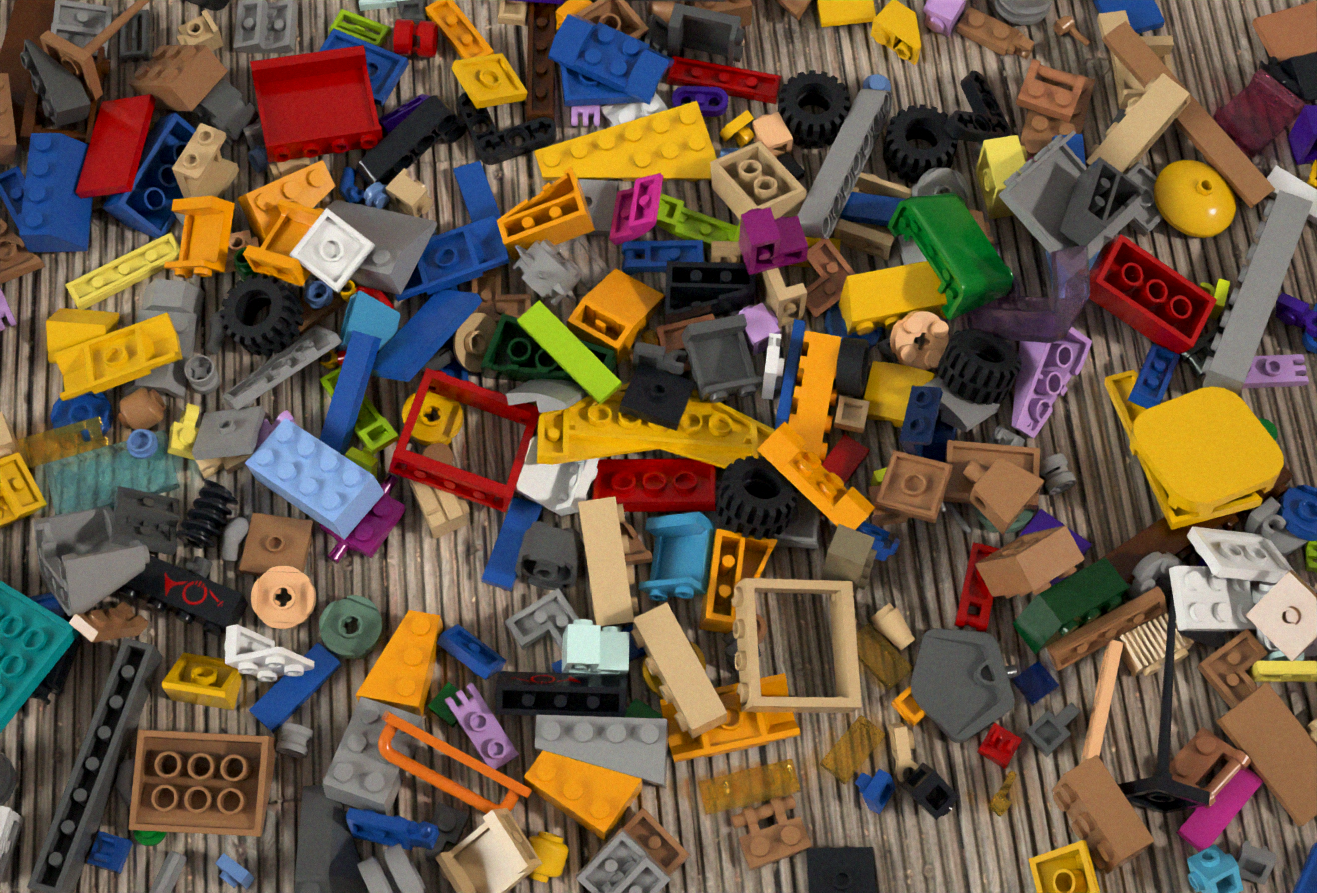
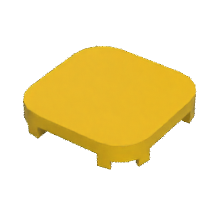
M1221 387L1200 388L1148 408L1137 416L1131 430L1129 448L1133 456L1140 454L1169 494L1167 503L1174 510L1180 507L1189 512H1197L1199 517L1209 516L1212 514L1213 508L1261 489L1265 494L1274 487L1284 465V456L1279 445L1247 404L1236 393Z

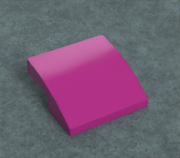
M661 173L635 179L634 188L617 192L609 240L614 245L638 238L656 225L663 175Z

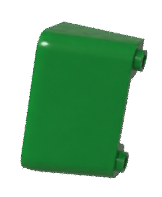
M954 192L907 198L898 204L887 227L894 238L905 234L903 238L906 242L914 240L942 282L938 291L940 294H946L947 304L942 306L941 310L949 321L1007 295L1012 287L1013 273L1004 264L981 230L961 196Z

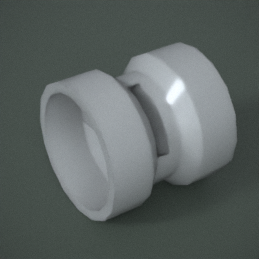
M196 355L186 362L184 372L191 388L196 393L207 395L218 388L220 377L213 361L209 357Z
M1063 453L1054 454L1040 461L1039 474L1045 477L1047 481L1045 486L1050 495L1069 490L1077 483L1074 473L1067 468L1068 461Z

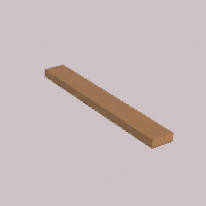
M1126 21L1103 37L1102 41L1143 88L1146 87L1151 79L1154 77L1158 79L1164 73L1189 92ZM1190 93L1191 102L1178 115L1174 123L1252 209L1271 195L1275 188Z

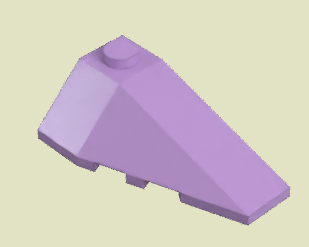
M1030 314L1020 340L1018 357L1021 359L1022 364L1021 370L1016 377L1011 426L1029 438L1036 437L1053 412L1052 405L1057 397L1064 396L1068 390L1066 387L1068 381L1073 375L1077 376L1082 370L1092 344V340L1057 316Z

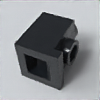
M924 762L900 785L935 820L940 816L948 814L952 810L954 802L959 798L939 774Z

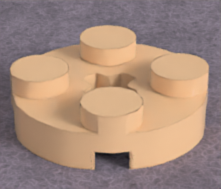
M912 311L907 313L909 315L905 316L902 320H898L892 329L890 336L892 353L896 354L901 365L922 370L937 368L949 343L948 324L931 312ZM922 333L925 342L918 349V344L914 343L915 337H920Z
M290 566L270 568L260 579H257L251 591V605L254 612L266 625L277 629H291L306 622L313 612L316 603V591L310 577L299 569ZM286 588L287 593L292 595V599L286 603V606L281 607V602L277 601L275 597L276 594H281L282 589Z

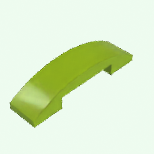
M661 193L656 225L684 240H703V247L711 249V241L739 242L741 221H739L738 226L685 208L683 207L685 201Z
M341 367L319 379L331 400ZM364 394L353 432L374 455L398 441L399 436L387 419L380 415Z

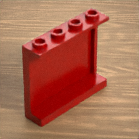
M364 45L250 61L268 163L286 162L290 159L303 157L314 158L318 155L330 153L340 154L356 149H372L383 139L382 127L379 125L368 74Z

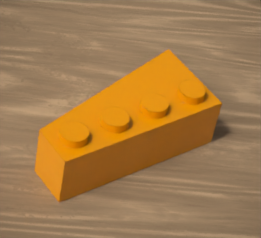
M805 330L788 425L807 442L803 447L806 451L813 452L821 461H825L828 443L822 441L824 433L830 434L833 416L827 415L829 406L835 407L837 390L832 388L834 379H836L841 337Z

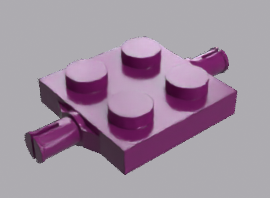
M387 474L380 484L384 491L383 496L345 540L321 523L319 524L322 531L333 536L337 541L335 547L327 555L331 561L338 564L347 550L358 551L372 558L406 511L404 504L389 495L390 491L399 481L394 475Z

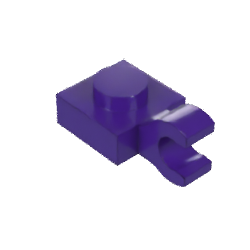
M1282 292L1276 300V317L1287 325H1295L1301 329L1305 326L1306 332L1310 336L1317 337V326L1313 325L1317 323V312L1310 310L1308 303Z

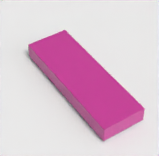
M1249 768L1239 770L1216 795V802L1209 809L1203 806L1197 807L1176 833L1198 852L1210 847L1264 781Z

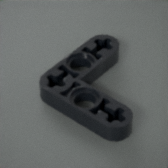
M971 71L961 80L960 85L973 112L954 111L944 121L946 131L957 140L983 143L984 140L1010 136V127L987 80L979 72Z
M467 93L461 94L458 98L459 114L466 125L467 132L479 159L487 165H495L551 145L556 140V125L550 118H537L497 132L487 107L479 109L475 107L476 114L472 116L470 107L466 105L472 103ZM478 123L488 125V129L482 133L475 132L473 127ZM544 128V130L548 132V134L543 135V133L539 132V130ZM529 132H531L534 140H530ZM515 136H521L525 139V142L520 146H514L510 143V140ZM501 142H505L506 150H503ZM491 147L495 150V153L490 154L486 148Z

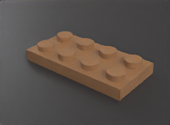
M1065 72V73H1068V74H1071V75H1074V76H1077V77H1078L1077 74ZM1037 76L1039 81L1072 91L1074 88ZM1086 78L1070 123L1028 109L1020 138L1021 146L1024 145L1026 148L1027 158L1034 157L1052 141V137L1055 135H1068L1073 130L1076 134H1081L1095 79Z

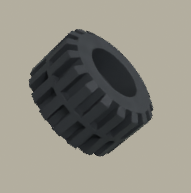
M809 70V74L800 72L797 78L790 77L788 84L782 86L777 112L780 113L793 137L794 145L800 146V144H804L807 149H811V146H816L817 149L823 148L825 143L828 146L834 143L850 108L849 92L845 91L846 86L843 82L837 83L838 78L834 75L828 77L827 72L821 71V74H817L816 70ZM816 105L823 108L826 112L809 114L803 111L801 107Z
M920 104L919 108H915L912 105L908 106L907 111L901 109L897 112V117L893 116L891 118L890 124L887 127L883 154H885V163L890 164L889 170L892 173L898 172V178L903 180L906 177L910 183L915 184L916 180H919L926 171L932 168H951L958 140L953 138L945 129L944 121L948 118L947 113L944 111L939 113L937 112L938 108L934 106L929 109L926 108V105ZM922 139L929 142L933 148L918 149L911 146L907 141Z
M258 274L257 278L249 275L246 276V281L243 282L240 279L236 282L237 287L228 290L227 294L229 296L227 299L223 298L221 304L225 307L223 310H220V317L223 319L221 324L226 330V334L245 350L251 351L254 355L258 356L262 353L265 356H271L273 351L280 353L283 351V346L287 345L289 347L293 343L291 339L294 336L298 337L301 332L298 330V326H303L304 319L300 317V315L304 314L303 307L299 305L301 302L298 297L281 281L271 275L267 277L265 274ZM271 305L267 318L260 324L253 326L256 314L263 307Z
M966 328L962 329V331L958 330L952 335L939 361L937 370L939 371V378L955 394L974 403L992 405V403H1000L1007 397L1021 370L1022 362L1018 357L1017 351L1012 349V346L1002 340V338L987 331Z
M746 456L745 460L739 458L735 460L734 464L730 463L726 471H724L715 499L717 516L722 517L721 522L724 526L729 525L730 531L742 533V537L748 538L749 535H752L755 540H761L764 536L767 539L774 538L775 534L780 535L783 533L784 529L788 527L799 498V490L765 457L759 456L756 459L753 456Z

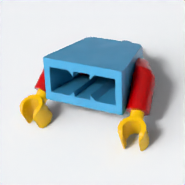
M350 279L348 280L345 287L351 290L349 292H339L341 298L349 302L339 334L342 343L335 347L336 350H339L337 354L333 350L324 354L332 355V358L329 362H320L321 365L327 369H333L338 364L342 366L353 330L381 338L377 354L400 331L397 327L401 315L398 311L394 310V305L381 290L365 286H358L356 288L354 282Z

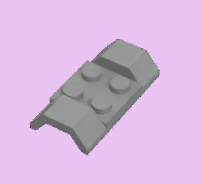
M156 279L146 286L137 323L168 312L179 337L183 359L151 370V374L127 382L124 388L125 394L129 395L143 387L148 390L164 391L178 399H185L188 379L185 375L184 367L186 362L193 357L205 298L204 290L187 281Z

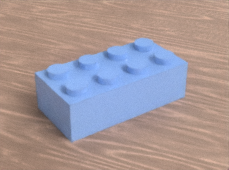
M287 418L277 426L245 462L258 482L344 540L384 494L383 489L373 474Z

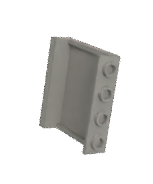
M1074 130L1065 138L1059 134L1038 152L1033 159L1031 158L1019 169V172L1013 173L1003 182L1007 187L998 195L1069 276L1092 258L1143 210L1135 200L1084 248L1075 241L1068 239L1060 231L1077 178L1087 169L1066 144L1076 134Z

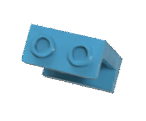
M699 511L647 518L645 530L656 536L650 580L639 582L638 589L649 595V598L654 601H666L668 597L690 599L697 594H706L716 523Z

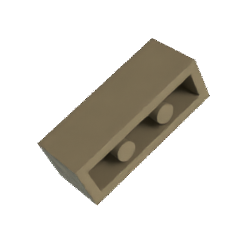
M839 524L827 551L821 580L852 581L853 597L855 598L859 588L865 590L877 554V550L872 549L875 538Z

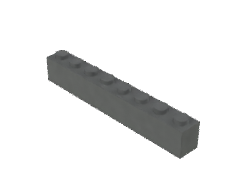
M125 637L122 641L27 888L34 893H74L115 785L119 765L124 761L163 658L155 645Z

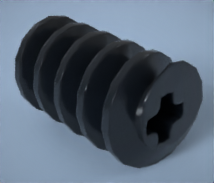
M205 480L204 484L206 487L199 490L200 498H196L193 501L195 509L188 510L187 517L189 519L183 520L181 523L183 530L176 532L179 540L197 549H202L204 546L214 548L215 543L209 539L210 535L220 537L221 533L215 526H226V521L221 518L222 514L232 515V511L226 505L238 504V500L232 496L228 489L211 480Z

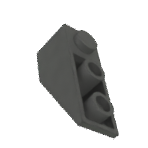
M24 40L23 52L20 53L23 67L29 69L32 75L31 83L35 93H40L43 99L42 107L46 117H51L55 127L88 119L91 103L81 81L31 40Z

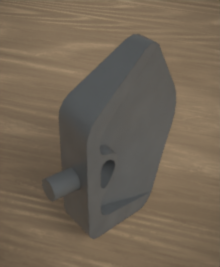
M933 628L926 631L921 639L911 677V694L917 705L951 741L961 744L999 721L1013 708L1015 697L1009 679L1017 677V669L1014 665H1004L997 640L990 633Z

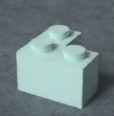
M573 620V624H568L563 634L562 673L626 675L629 671V632H621L622 628L615 626L603 627L602 631H600L601 625H593L592 620Z

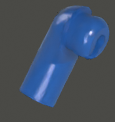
M344 167L338 192L346 202L361 204L364 199V190H359L354 185L357 171L351 167Z

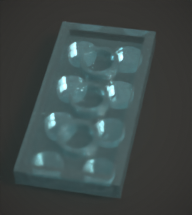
M162 430L154 433L158 439V449L151 457L146 459L133 457L127 449V441H123L44 464L55 515L102 506L113 508L118 486L154 494H161L180 488L173 455L167 453L169 439L166 431Z

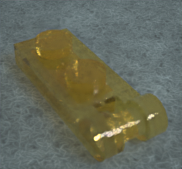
M100 416L17 439L27 468L109 445L107 437H103L100 425H103ZM88 429L91 441L84 443L81 431Z

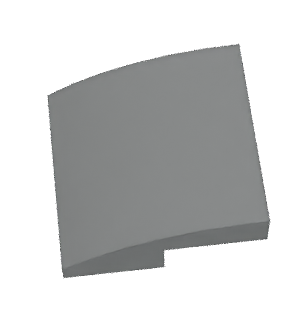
M55 0L51 32L83 48L112 23L113 7L68 0ZM109 40L102 45V47H105L106 58L108 53ZM98 50L92 55V57L97 58Z
M266 0L238 2L234 49L245 53H285L294 51L297 3L294 0H283L273 3H267Z
M939 376L923 385L941 388L943 394L939 407L942 410L940 421L964 432L969 431L999 411V404H978L955 394L949 387L945 386Z
M558 379L529 380L506 393L508 405L536 401L539 413L567 409L589 395L579 384Z
M623 828L576 874V879L591 893H658L671 880L663 868Z

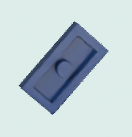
M459 624L443 632L437 641V644L445 649L451 657L457 658L469 667L475 675L485 680L501 671L507 661Z

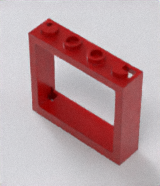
M426 368L392 456L388 472L506 513L528 451L530 439L533 436L540 415L538 407L529 402L508 405L507 397L499 391H491L477 386L471 381H463L449 376L443 371ZM428 391L526 426L506 485L406 450Z

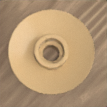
M472 313L453 335L454 355L458 363L470 372H482L481 363L497 328L496 322L484 313Z

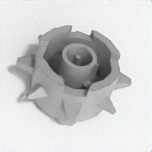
M548 239L542 242L536 240L528 250L519 245L515 246L520 254V258L513 265V268L517 272L521 269L525 272L521 278L543 298L546 294H549L553 297L550 302L555 306L564 297L574 302L577 301L572 293V289L580 281L578 274L581 269L570 259L565 261L557 255L559 249Z

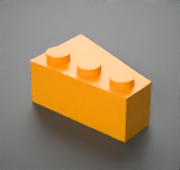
M572 166L564 171L565 175L553 184L548 182L541 187L543 191L528 201L526 198L497 220L503 244L513 260L520 258V254L515 248L516 245L528 250L536 240L542 242L546 239L557 245L595 230L581 184Z
M413 610L407 612L355 696L358 702L362 696L423 717L439 650L437 641L444 629L440 615Z

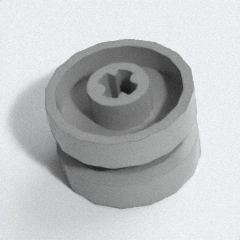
M400 842L384 851V858L390 869L389 872L385 873L378 859L373 856L357 864L370 893H424L423 889L426 888L413 860H408Z

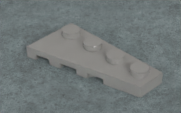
M316 324L293 341L289 347H285L282 352L276 354L222 395V397L235 410L247 408L255 402L257 397L341 344L342 341L336 332Z

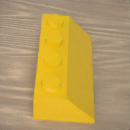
M922 261L846 276L838 306L848 330L847 334L851 335V333L857 332L858 335H867L881 326L892 330L898 320H902L905 316L909 315L907 313L912 311L931 312L938 317L947 319L941 310L942 306L947 304L946 294L939 293L938 288L942 282L929 262Z

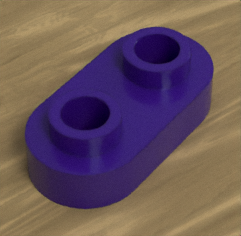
M682 86L677 88L672 94V108L681 106L685 102L697 101L702 117L721 116L728 108V95L723 89L718 87Z

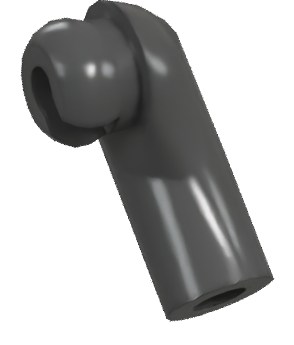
M220 311L215 312L210 317L211 335L204 345L205 349L214 354L219 352L228 336L221 324L223 319L220 317Z

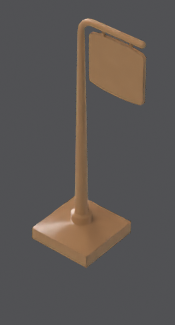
M137 0L83 48L47 30L40 36L44 52L81 81L87 96L96 101L103 95L92 55L150 0Z

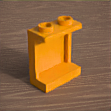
M215 196L173 199L171 211L185 215L179 260L165 262L164 268L175 271L174 275L177 277L188 279L192 278L193 274L201 277H212V273L225 272L235 203Z
M280 199L277 206L281 211V216L262 246L258 248L248 245L243 255L254 272L267 276L271 275L276 279L303 286L311 272L305 269L298 259L291 258L289 254L324 212V209H313L297 201L289 202Z

